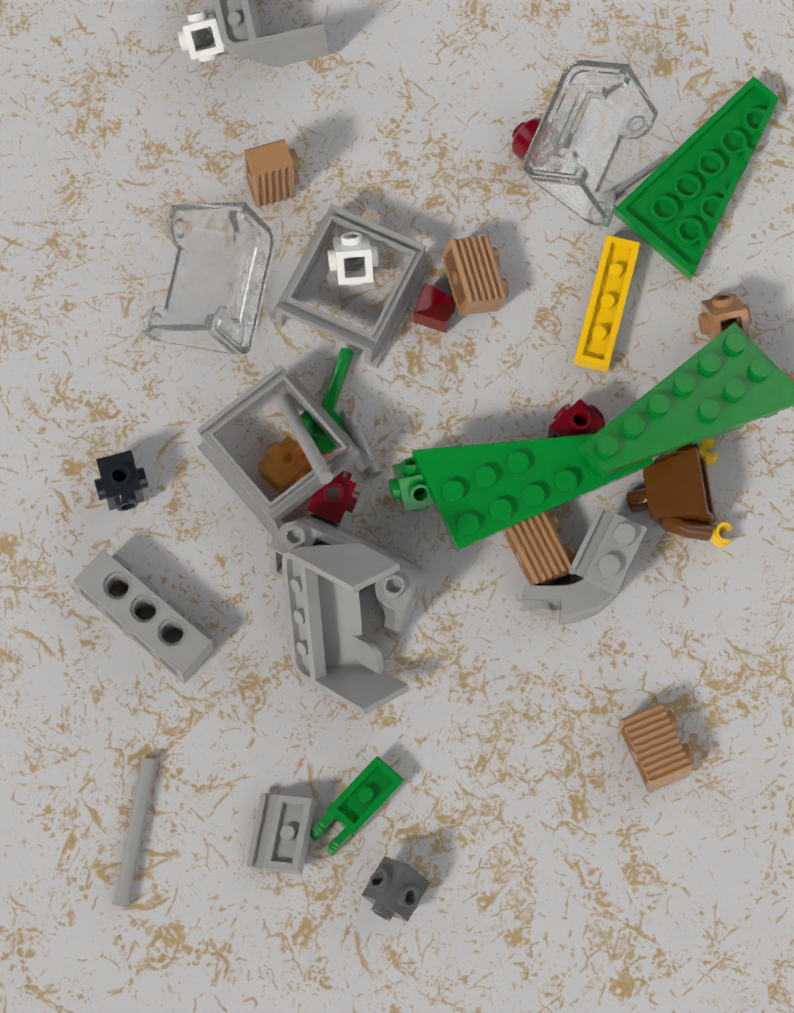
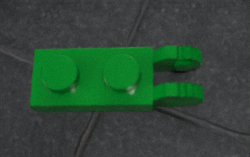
M375 757L327 808V813L311 830L310 837L315 841L321 838L335 820L343 826L344 829L337 837L331 840L326 850L333 857L348 842L351 836L355 837L405 784V780L380 757Z

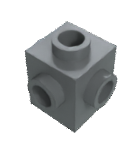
M384 856L376 871L370 877L362 896L373 904L371 910L381 918L391 921L392 917H396L408 922L430 882L409 864Z

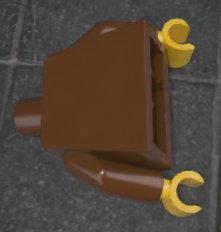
M711 438L703 441L700 447L697 444H688L670 454L659 455L651 466L643 470L645 488L627 493L630 511L636 513L649 510L650 517L655 523L661 526L663 530L676 535L702 541L711 540L712 544L719 548L729 545L732 540L723 539L719 535V531L729 532L732 529L731 524L722 522L715 528L710 524L716 522L707 465L714 464L720 454H710L706 450L712 449L716 442Z

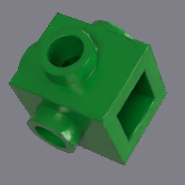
M413 457L406 458L401 463L392 465L394 478L389 479L393 500H400L404 511L418 512L428 509L431 505H435Z

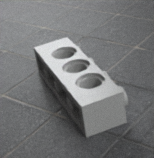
M102 550L73 580L76 592L185 684L214 652L212 641L210 640L212 635L201 624L196 622L192 625L183 617L185 615L184 611L170 599L165 602L156 595L158 590L148 579L143 576L138 579L130 573V565L118 554L110 556L105 550ZM117 585H124L129 588L128 592L121 597H114L110 594L111 589ZM143 608H151L156 611L155 615L149 620H141L137 617V613ZM170 631H178L183 634L182 639L177 643L166 642L164 636Z

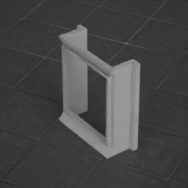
M330 204L327 214H324L270 316V321L283 326L287 317L295 319L364 350L365 363L378 368L431 265V261L425 259L426 245ZM336 224L359 232L364 236L410 255L372 332L297 300Z
M282 364L197 429L203 441L197 446L198 449L273 538L280 527L284 525L281 519L326 484H321L314 470H312L270 502L214 436L281 384L285 386L339 448V450L325 460L333 474V478L351 464L359 473L371 465L368 458L293 373L289 374Z

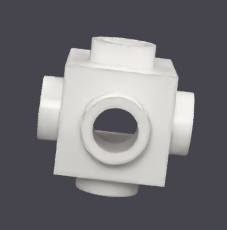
M199 10L187 14L188 20L181 21L183 30L177 32L182 52L189 50L191 60L198 59L199 62L218 58V53L224 52L215 13L207 14V10ZM206 28L209 32L207 38H197L196 31Z
M347 232L342 234L341 237L333 238L334 250H328L329 271H336L338 285H360L374 282L373 267H379L377 246H370L369 237L359 232Z

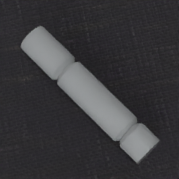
M342 410L339 414L347 432H349L351 440L371 462V465L365 469L367 477L369 479L377 477L381 474L377 462H375L376 459L363 430L360 428L357 417L350 416L349 412Z

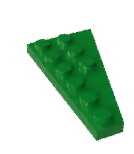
M754 76L627 196L614 211V215L690 281L779 100L778 96Z
M734 322L581 445L578 452L604 478L642 464L644 460L652 457L670 454L685 445L703 442L744 427L746 423L763 417L766 419L777 415L779 411L790 407L794 408V383Z
M595 434L412 450L411 452L456 551L618 481L654 463L653 459L650 458L644 460L642 464L603 478L578 452L581 445Z

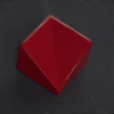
M425 283L414 310L413 323L447 333L456 308L454 298Z

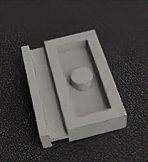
M600 506L571 564L569 573L572 575L576 574L584 578L585 581L617 595L648 528L616 513H609Z
M261 793L247 866L256 870L258 868L273 872L302 875L316 802L312 798L286 795L274 796Z

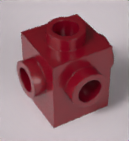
M580 398L572 406L568 403L554 416L555 421L549 427L547 438L596 434L605 427L606 423L598 408L592 404L587 405Z
M342 471L330 483L311 496L307 511L340 524L345 511L353 512L360 495L359 492L354 491L357 483L350 481L352 474ZM330 487L337 488L340 492L339 498L336 500L328 499L326 490Z

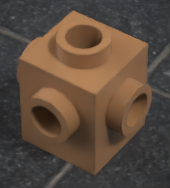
M718 293L713 295L712 299L701 301L702 314L698 315V324L702 335H707L712 341L735 322L750 338L749 325L752 323L750 309L747 304L741 302L736 294Z

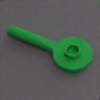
M341 348L321 404L343 431L345 430L343 421L334 410L354 355L353 351L346 348ZM306 411L300 415L321 455L332 453L338 448Z

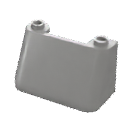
M306 515L280 527L269 545L271 574L282 580L283 554L296 547L313 546L316 539H320L330 545L361 543L399 563V571L371 585L375 586L376 607L382 609L385 614L384 630L399 638L401 637L426 589L427 577L421 566L321 516Z

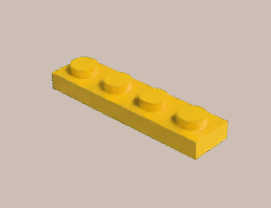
M606 235L573 365L608 373L640 247L639 242Z

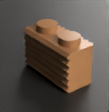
M285 139L244 150L246 180L255 206L260 208L261 205L267 206L268 203L273 205L275 201L280 202L281 199L286 201L288 197L293 199L295 196L294 185L300 184L297 171L300 166L295 149H288Z
M473 236L471 238H454L450 240L443 250L441 258L443 259L445 271H447V277L451 284L450 289L454 296L458 315L499 311L508 297L509 287L506 279L500 276L498 269L499 253L496 247L491 246L489 236Z
M545 512L502 531L529 586H552L573 576L569 573V569L576 554L569 543L564 545L558 533L561 532V526L553 512L549 514Z
M659 703L620 720L618 728L648 793L689 777L692 771L691 765L694 764V757L689 746L686 743L681 744L676 735L679 726L671 710L666 711L663 704Z

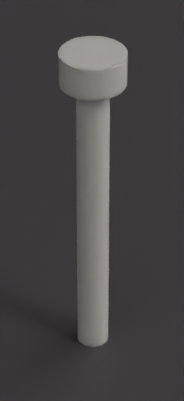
M659 157L613 190L607 189L602 193L604 200L608 204L614 202L616 195L664 162L663 159Z

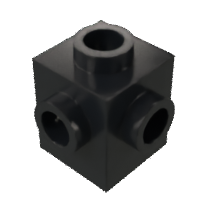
M131 450L96 459L101 477L94 480L99 500L107 499L109 510L127 511L137 507L138 503L144 502L142 489L149 488L144 468H136Z

